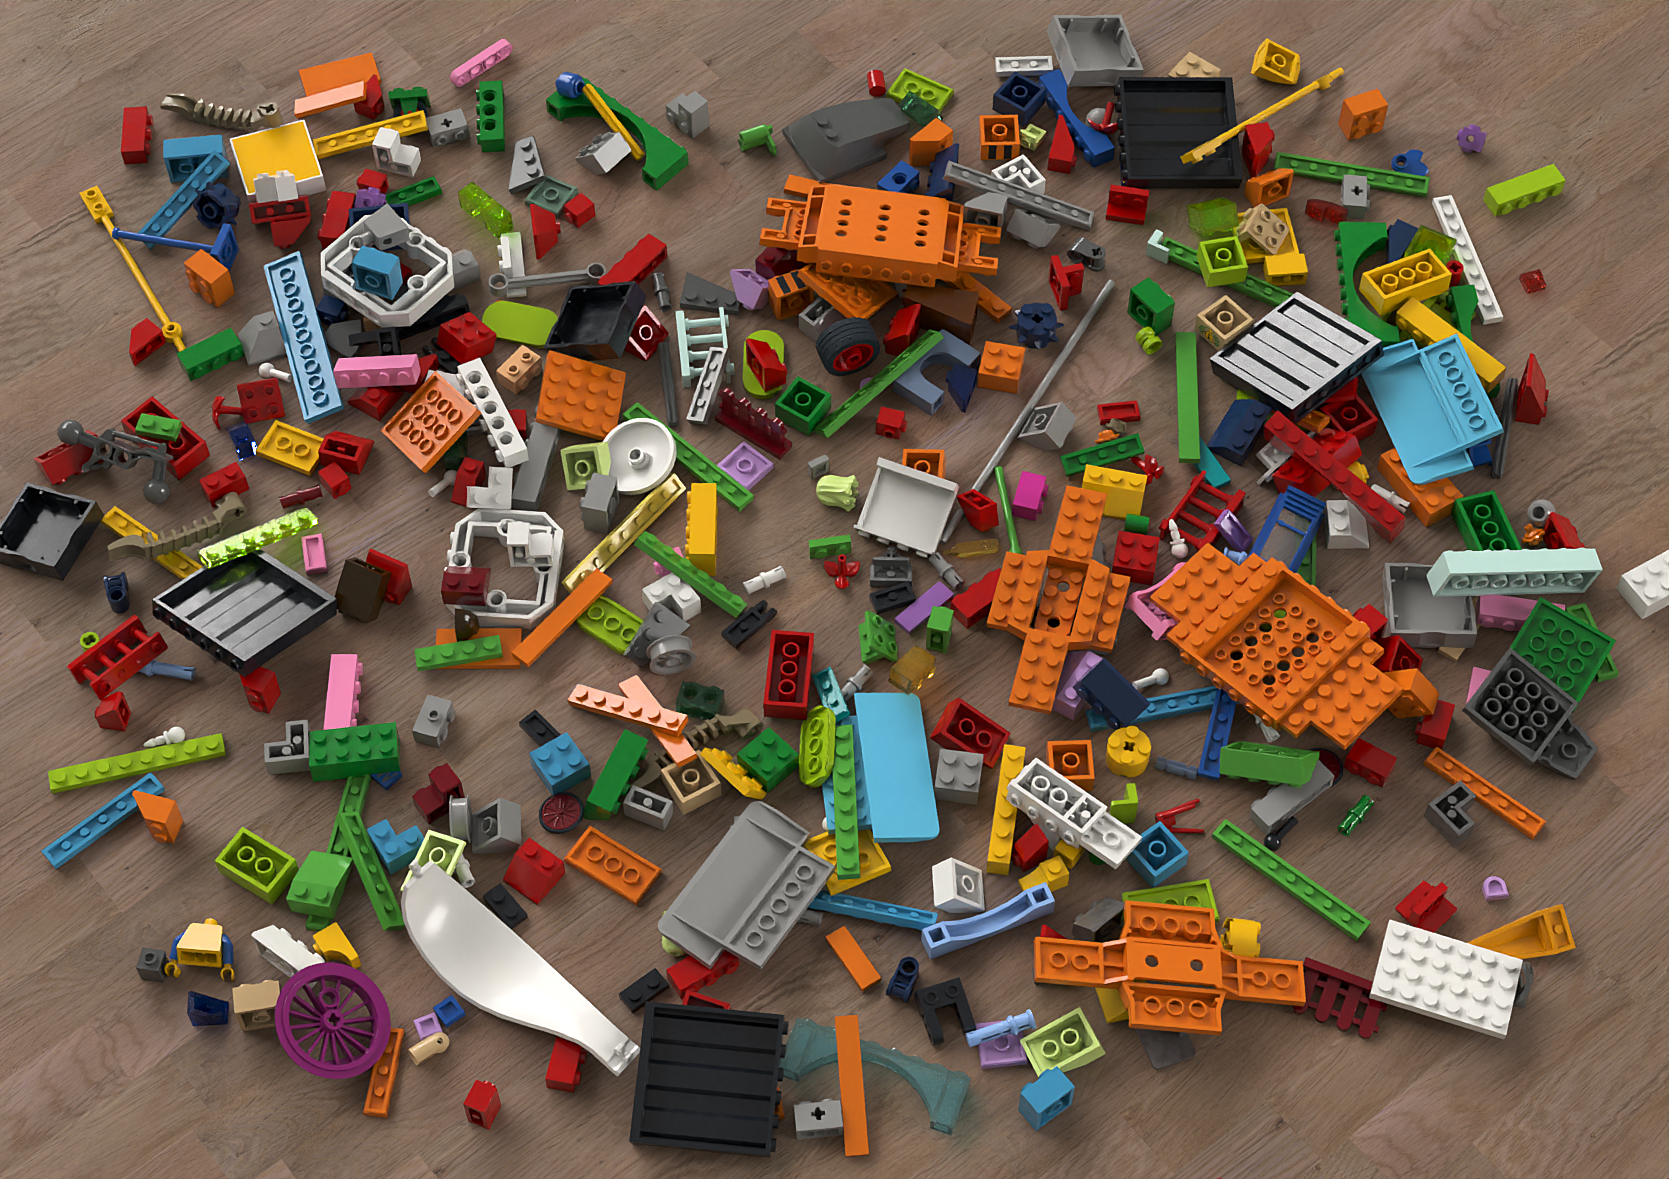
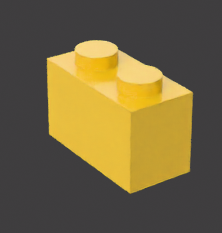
M1293 253L1289 255L1265 256L1263 264L1265 281L1275 286L1306 284L1308 270L1305 255Z

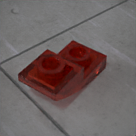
M1308 199L1305 214L1319 222L1327 218L1331 222L1339 224V222H1346L1348 209L1329 201Z

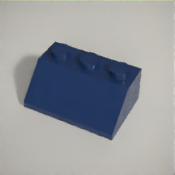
M958 143L936 153L935 161H931L930 173H932V176H928L927 187L930 188V191H926L925 196L946 198V200L953 202L955 183L943 180L949 161L958 164Z
M1255 399L1234 400L1206 446L1211 452L1242 467L1263 433L1264 425L1271 418L1272 408Z
M1105 658L1087 670L1072 687L1077 695L1090 704L1092 710L1101 715L1113 730L1126 728L1151 704Z

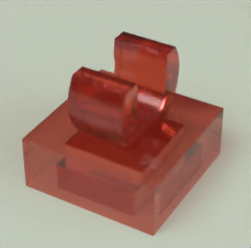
M1540 269L1520 274L1519 280L1527 294L1545 290L1547 284L1543 279Z

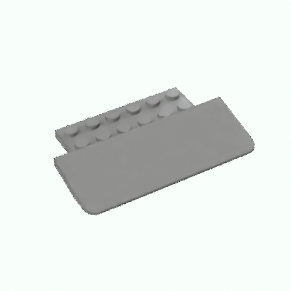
M754 801L748 805L658 922V930L662 936L708 969L713 967L724 950L761 971L835 872V865L803 848L810 839V833L768 804L762 801Z

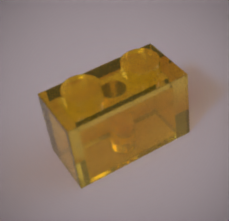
M915 644L891 668L888 682L909 695L914 689L918 690L927 677L930 678L936 670L934 665L937 657Z

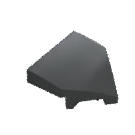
M363 320L331 324L324 333L327 345L348 358H356L363 345L349 346L348 335L363 332Z
M890 546L887 548L886 553L872 559L870 586L892 587L909 581L912 587L910 558L902 557L896 552V548Z

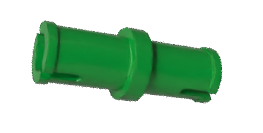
M1363 795L1354 808L1348 810V815L1337 827L1342 835L1349 836L1356 825L1362 823L1364 815L1374 805L1373 800L1368 802L1371 799L1370 797Z

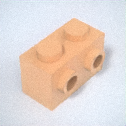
M522 345L496 370L498 383L517 394L521 389L527 387L533 377L540 374L542 370L541 357Z

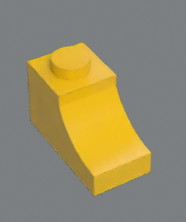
M1059 855L1040 863L1033 872L1019 879L1018 884L1023 892L1026 889L1046 882L1050 892H1053L1068 885L1070 873Z
M337 922L313 935L315 944L312 947L315 953L324 957L326 962L340 960L355 969L361 966L359 956Z

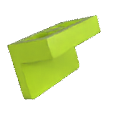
M1135 783L1126 784L1123 800L1111 801L1109 814L1123 824L1135 823L1138 807Z

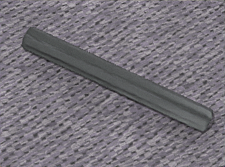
M667 342L658 343V353L667 422L669 427H677L679 422L669 346Z

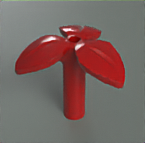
M1107 103L1101 124H1096L1089 118L1087 119L1093 129L1105 134H1115L1118 130V123L1110 124L1115 103Z
M222 396L215 397L212 404V420L219 430H221L218 423V416L220 414L243 416L241 407L221 406L225 400Z
M1145 455V461L1138 456L1131 458V461L1146 473V486L1152 483L1153 477L1158 480L1162 476L1165 467H1158V462L1154 457Z
M843 554L838 556V564L824 561V569L831 577L838 576L834 584L839 589L847 588L850 582L846 576L854 577L860 568L859 561L846 564V556Z

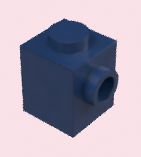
M325 294L316 308L320 321L328 326L334 323L345 322L349 316V310L344 301Z

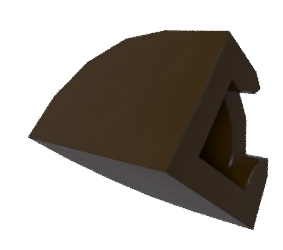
M455 608L457 642L466 641L478 633L479 620L471 611Z

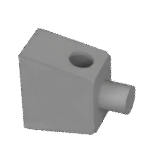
M388 204L364 220L365 233L358 236L361 245L367 246L374 243L381 251L410 240L408 226Z

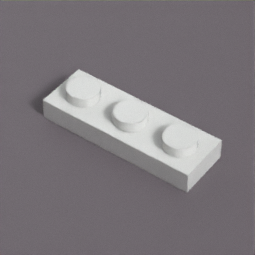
M1052 56L995 57L996 77L1011 76L1015 71L1023 76H1037L1053 71Z

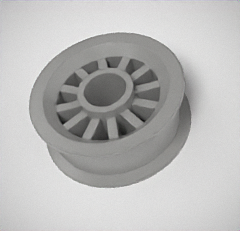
M671 635L660 638L650 644L646 654L651 659V671L659 675H671L691 667L696 660L695 653L691 651V639L683 635Z
M467 794L466 798H453V795H451L449 802L451 837L459 840H468L471 843L472 810L470 795Z

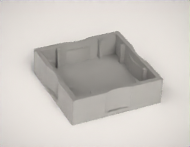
M1053 15L1047 29V34L1068 87L1114 86L1117 84L1119 77H1141L1144 69L1136 50L1131 44L1129 32L1122 15Z
M1385 563L1382 584L1385 617L1388 619L1386 626L1387 637L1400 635L1411 647L1474 648L1477 627L1471 596L1433 597L1426 576L1433 565Z

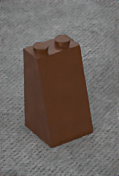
M907 284L906 289L903 288L901 309L921 304L920 328L926 331L930 329L938 332L944 329L971 346L978 315L979 293L941 286L926 287Z

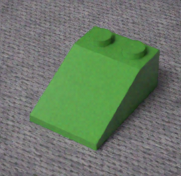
M311 850L294 877L286 898L291 911L334 919L354 862L353 858Z

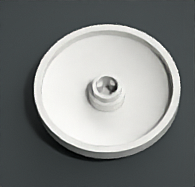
M636 418L626 421L614 428L603 440V442H608L611 458L608 476L617 477L618 491L621 494L637 495L657 487L669 475L676 460V443L672 434L663 424L653 419Z

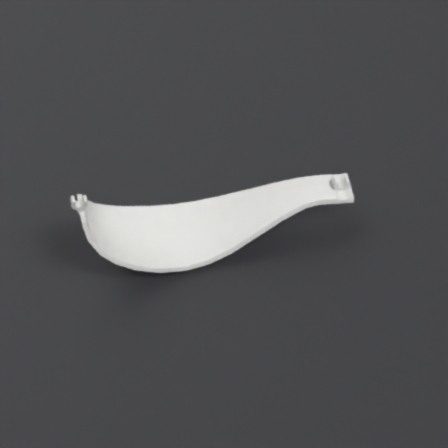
M417 858L409 864L413 877L403 888L401 898L403 921L410 938L421 956L435 973L458 995L476 1007L497 1017L555 1034L579 1044L592 1053L617 1077L640 1053V1048L464 887L431 860L423 867L418 864Z

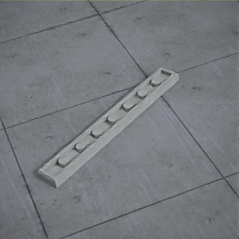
M951 161L946 166L943 180L983 194L991 192L1008 196V203L1087 231L1091 228L1094 216L1092 211Z

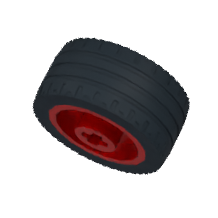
M852 317L838 321L826 328L817 339L816 349L823 366L829 374L846 376L861 371L870 365L880 353V344L872 326L867 320L860 317Z

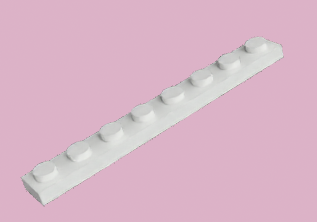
M1452 195L1433 198L1432 205L1456 261L1461 262L1464 266L1462 273L1466 285H1475L1479 301L1476 309L1482 324L1501 322L1503 319L1502 312Z

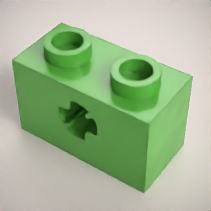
M943 606L932 607L927 625L926 649L947 653L952 635L954 610Z

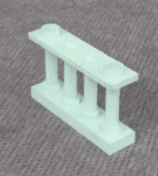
M719 307V318L697 320L684 319V311H676L683 388L691 387V379L701 376L703 368L694 369L689 367V363L693 362V360L706 359L709 352L688 351V346H691V344L722 341L723 348H728L726 327H729L728 315H724L723 307ZM721 325V334L686 335V330H689V328ZM729 359L724 371L727 384L731 383V375H735L734 363H730Z

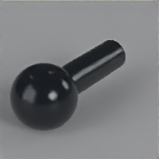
M1291 816L1275 834H1268L1265 837L1264 846L1270 851L1278 850L1281 846L1282 838L1298 823V820Z

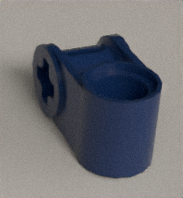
M121 572V575L111 577L103 576L107 599L112 611L115 613L126 612L130 607L126 573Z
M908 956L901 959L894 976L889 982L886 996L892 995L903 999L904 1003L909 1002L919 976V963L915 958ZM907 967L914 969L912 973H906L903 970Z

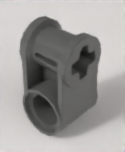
M1079 237L1067 251V256L1071 261L1082 263L1083 266L1092 271H1100L1105 266L1103 259L1106 255L1105 249L1088 241L1086 238Z

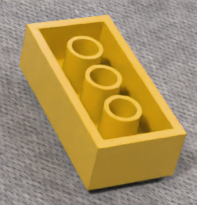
M1427 249L1362 273L1359 291L1379 315L1382 316L1400 309L1411 297L1422 301L1448 291L1452 273L1431 249Z
M691 483V491H687V544H685V557L699 570L705 571L709 576H716L717 485L716 483Z

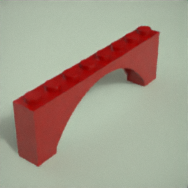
M1277 411L1264 425L1265 439L1280 452L1283 451L1305 463L1332 484L1358 509L1374 528V531L1389 544L1403 531L1405 516L1282 413Z

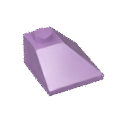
M731 269L730 275L737 300L742 302L743 307L748 310L762 309L769 302L768 280L751 269Z

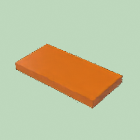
M372 52L299 70L306 97L362 81L366 83L373 74L377 75L379 84H382Z
M479 628L478 633L468 640L499 635L503 657L437 669H520L521 662L512 656V651L522 642V628ZM437 629L436 646L457 642L455 629Z
M592 826L588 827L564 858L565 863L635 906L640 903L662 874L661 868Z

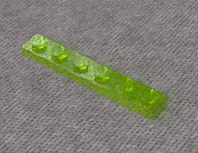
M305 507L198 550V558L210 569L316 526L318 518Z

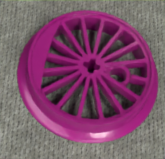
M325 962L303 968L286 982L278 996L275 1007V1027L283 1049L298 1066L319 1077L345 1079L365 1072L378 1061L389 1040L391 1029L390 1013L383 994L369 977L348 965ZM325 981L335 982L334 988H326ZM309 983H319L320 993L317 996L309 986ZM340 984L350 988L351 991L339 1006ZM300 988L304 989L315 1008L296 995ZM355 992L363 1002L341 1014V1010ZM323 995L331 999V1005L323 1001ZM292 1000L311 1015L290 1010ZM363 1006L367 1007L370 1017L344 1019V1017ZM289 1016L312 1023L290 1026ZM371 1022L372 1033L346 1025ZM317 1028L295 1041L291 1032ZM320 1032L305 1053L298 1044ZM347 1033L369 1038L368 1047H364ZM324 1035L319 1060L317 1061L310 1057L309 1054ZM329 1039L332 1060L324 1061ZM343 1039L362 1054L353 1057ZM336 1043L346 1058H338Z

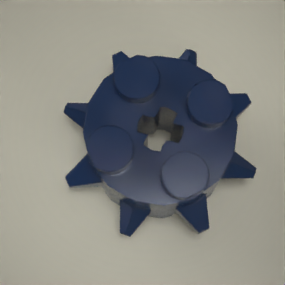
M207 182L205 191L195 190L198 196L194 199L193 208L197 211L198 215L196 217L202 225L209 229L213 227L219 228V230H221L223 223L228 224L230 222L237 225L234 219L239 213L241 201L229 188L225 187L222 183L212 185L211 182Z
M1024 304L1021 310L1015 311L1018 318L1017 324L1009 326V329L1016 330L1019 344L1025 343L1029 348L1040 349L1047 347L1050 342L1059 341L1056 336V329L1063 327L1064 324L1057 322L1055 309L1050 304Z

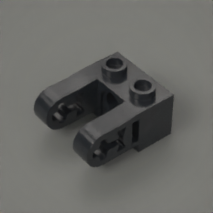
M394 326L348 335L349 346L378 343L380 356L402 355L399 331Z
M960 977L916 990L914 999L932 1046L944 1043L935 1010L947 1006L954 1007L963 1034L976 1031V1025Z

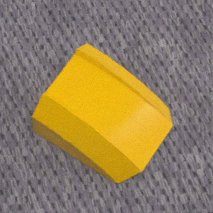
M1266 38L1254 55V62L1250 73L1277 83L1297 84L1300 71L1299 54Z

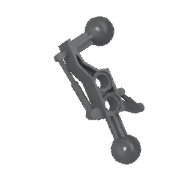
M69 419L60 424L57 435L61 442L66 445L81 443L94 449L90 460L82 465L84 472L102 467L108 469L113 464L127 470L135 467L141 458L154 460L152 479L145 484L143 489L144 496L152 504H161L168 499L170 487L165 481L167 461L173 460V456L166 453L167 445L165 443L160 444L141 439L138 436L116 431L115 428L107 429L98 438L84 432L82 424L76 420ZM115 437L136 443L148 444L151 446L158 447V449H155L153 447L136 448L115 439ZM106 444L109 446L110 452H107L105 448ZM124 452L128 455V461L124 458Z

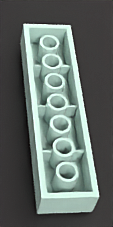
M1544 548L1540 550L1505 549L1502 551L1466 550L1459 552L1449 550L1441 554L1426 576L1433 597L1585 593L1603 569L1595 549L1561 548L1548 550Z

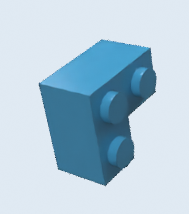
M387 819L367 829L370 841L390 875L408 866L415 859L424 840L416 825L396 836Z

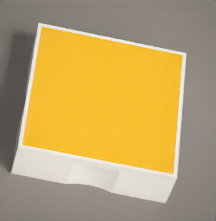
M305 120L229 139L249 203L257 202L253 178H257V174L268 173L269 176L277 175L276 171L288 170L289 173L294 174L298 195H311L326 191L323 174Z

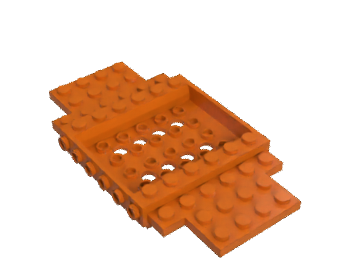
M1207 543L1150 596V602L1178 622L1166 636L1167 640L1179 648L1180 658L1185 664H1191L1202 677L1206 676L1216 688L1226 691L1233 701L1240 702L1250 714L1257 715L1264 725L1272 727L1276 731L1283 728L1296 739L1312 725L1345 750L1403 693V687L1372 665L1384 654V648L1370 639L1369 626L1363 621H1358L1350 611L1339 607L1331 597L1324 596L1316 586L1309 585L1300 574L1293 573L1282 561H1277L1273 557L1266 562L1253 552L1238 566ZM1277 610H1283L1286 612V616L1284 618H1276L1274 613ZM1262 624H1269L1272 627L1269 632H1262L1259 628ZM1310 634H1315L1319 637V640L1315 643H1310L1306 638ZM1248 638H1254L1258 642L1255 646H1247L1245 641ZM1296 648H1301L1305 653L1301 657H1295L1292 651ZM1237 651L1241 652L1243 657L1240 660H1233L1230 655ZM1281 662H1286L1290 665V668L1286 671H1281L1277 666ZM1267 676H1272L1275 679V683L1266 685L1263 683V679Z

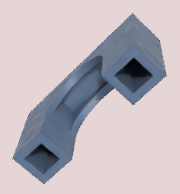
M944 329L940 331L944 338L893 381V392L930 416L943 404L944 391L927 381L922 376V371L933 364H945L969 377L980 365L981 353Z

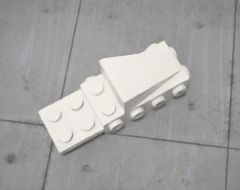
M1037 758L1028 766L1026 765L1018 777L1012 779L1007 786L1008 794L1006 800L1014 807H1018L1025 812L1034 825H1039L1049 840V847L1053 851L1062 838L1067 844L1077 849L1083 846L1111 867L1117 869L1141 842L1142 836L1106 812V805Z

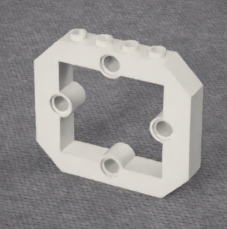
M365 215L321 252L323 288L381 328L411 326L454 288L452 253L448 248L442 247L433 238L427 237L418 228L412 227L401 218L408 226L410 240L399 244V246L407 251L410 258L419 259L433 269L426 276L414 275L410 277L407 283L408 291L394 304L390 305L375 294L356 289L355 281L342 272L352 263L362 246L358 236L365 233L363 222L371 216ZM371 243L366 247L370 248L374 243Z
M478 508L455 524V530L450 534L452 548L451 550L448 549L447 552L449 566L472 567L471 553L474 536L499 538L501 545L507 547L506 533L508 531V523H515L517 521L529 522L531 534H552L554 543L553 566L533 567L535 580L539 583L536 601L507 599L505 592L497 589L487 594L486 606L446 604V607L454 615L455 608L471 611L477 616L481 627L533 629L543 622L556 607L565 545L563 530L546 512Z

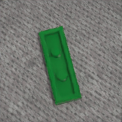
M435 176L387 193L385 200L388 205L408 203V206L442 194V189Z

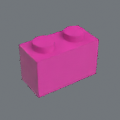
M1022 471L1013 501L1012 516L1036 521L1038 513L1042 514L1044 507L1042 497L1047 496L1049 485H1046V476Z

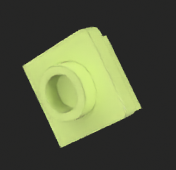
M1029 124L1025 130L1021 129L1019 131L1020 144L1025 148L1035 151L1046 137L1047 131Z

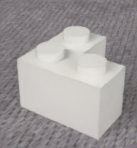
M380 127L372 143L377 169L413 178L421 162L419 148L401 144L398 131Z
M1024 154L991 172V176L1044 194L1046 180Z
M288 170L276 171L277 175L269 176L268 173L257 174V178H253L257 202L298 199L294 174L289 173Z
M489 467L488 487L467 486L466 507L511 510L513 468Z
M517 521L515 523H508L507 548L511 567L553 566L554 543L552 534H531L529 522Z
M673 572L642 589L643 603L649 611L655 602H659L668 609L673 608L684 621L701 613V601L698 595L688 583Z

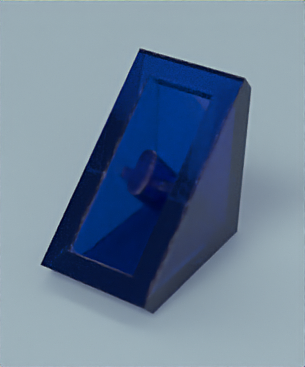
M189 991L187 1014L193 1026L226 1025L229 1016V1002Z

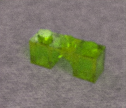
M473 181L458 191L460 207L472 217L480 214L485 222L486 229L498 239H500L501 234L508 233L513 229L512 214Z

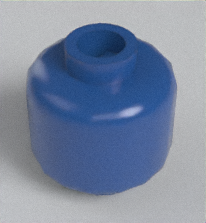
M563 72L557 78L555 85L559 95L574 99L583 93L582 88L585 86V83L580 75Z

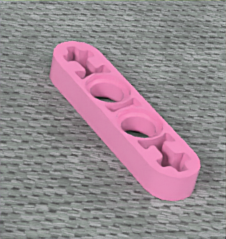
M506 39L499 40L456 68L450 75V81L457 87L465 85L509 56L513 46Z

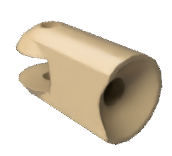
M442 1032L434 1033L408 1049V1053L417 1066L436 1053L444 1052L449 1045V1038Z

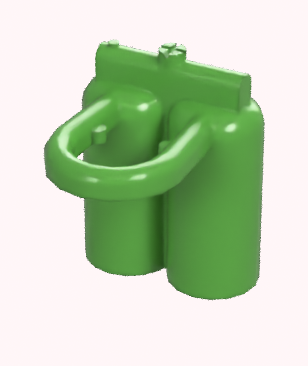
M762 124L739 132L740 138L738 143L741 150L746 151L766 144L771 156H776V146L771 137L773 126Z

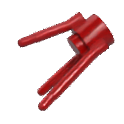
M1200 799L1189 801L1167 811L1155 813L1156 823L1161 821L1171 833H1204L1203 829L1172 828V825H1176L1174 815L1194 809L1196 807L1195 804L1199 803Z

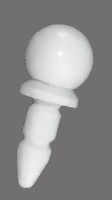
M1170 519L1169 530L1173 542H1170V545L1173 546L1171 550L1172 555L1177 559L1185 558L1188 554V547L1183 543L1185 540L1180 539L1177 525Z
M173 727L169 732L163 731L164 736L161 735L145 742L144 747H155L156 745L165 744V742L167 745L182 742L185 739V732L180 727Z

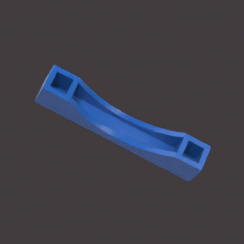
M1057 69L1039 76L1038 84L1046 88L1045 100L1047 106L1054 111L1057 120L1059 114L1063 115L1070 136L1073 138L1075 146L1082 151L1084 159L1087 162L1089 161L1093 168L1113 160L1115 147L1106 134L1086 126L1072 112L1067 100L1068 85L1061 71Z

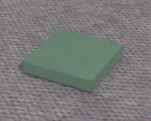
M545 174L547 180L536 184L524 200L525 205L530 207V204H535L555 214V218L559 219L564 212V205L575 197L578 193V188Z

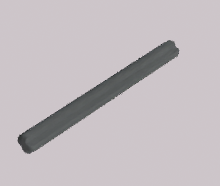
M1509 377L1506 383L1500 418L1504 433L1497 436L1491 476L1497 479L1502 478L1518 387V379Z

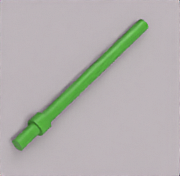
M998 466L994 470L1011 547L1009 552L1023 555L1022 549L1018 545L1003 468Z

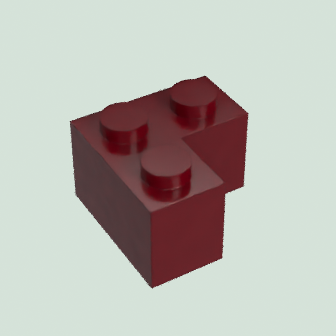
M448 763L435 767L428 774L431 785L419 789L412 796L414 806L428 825L449 813L451 795H453V798H465L462 783Z

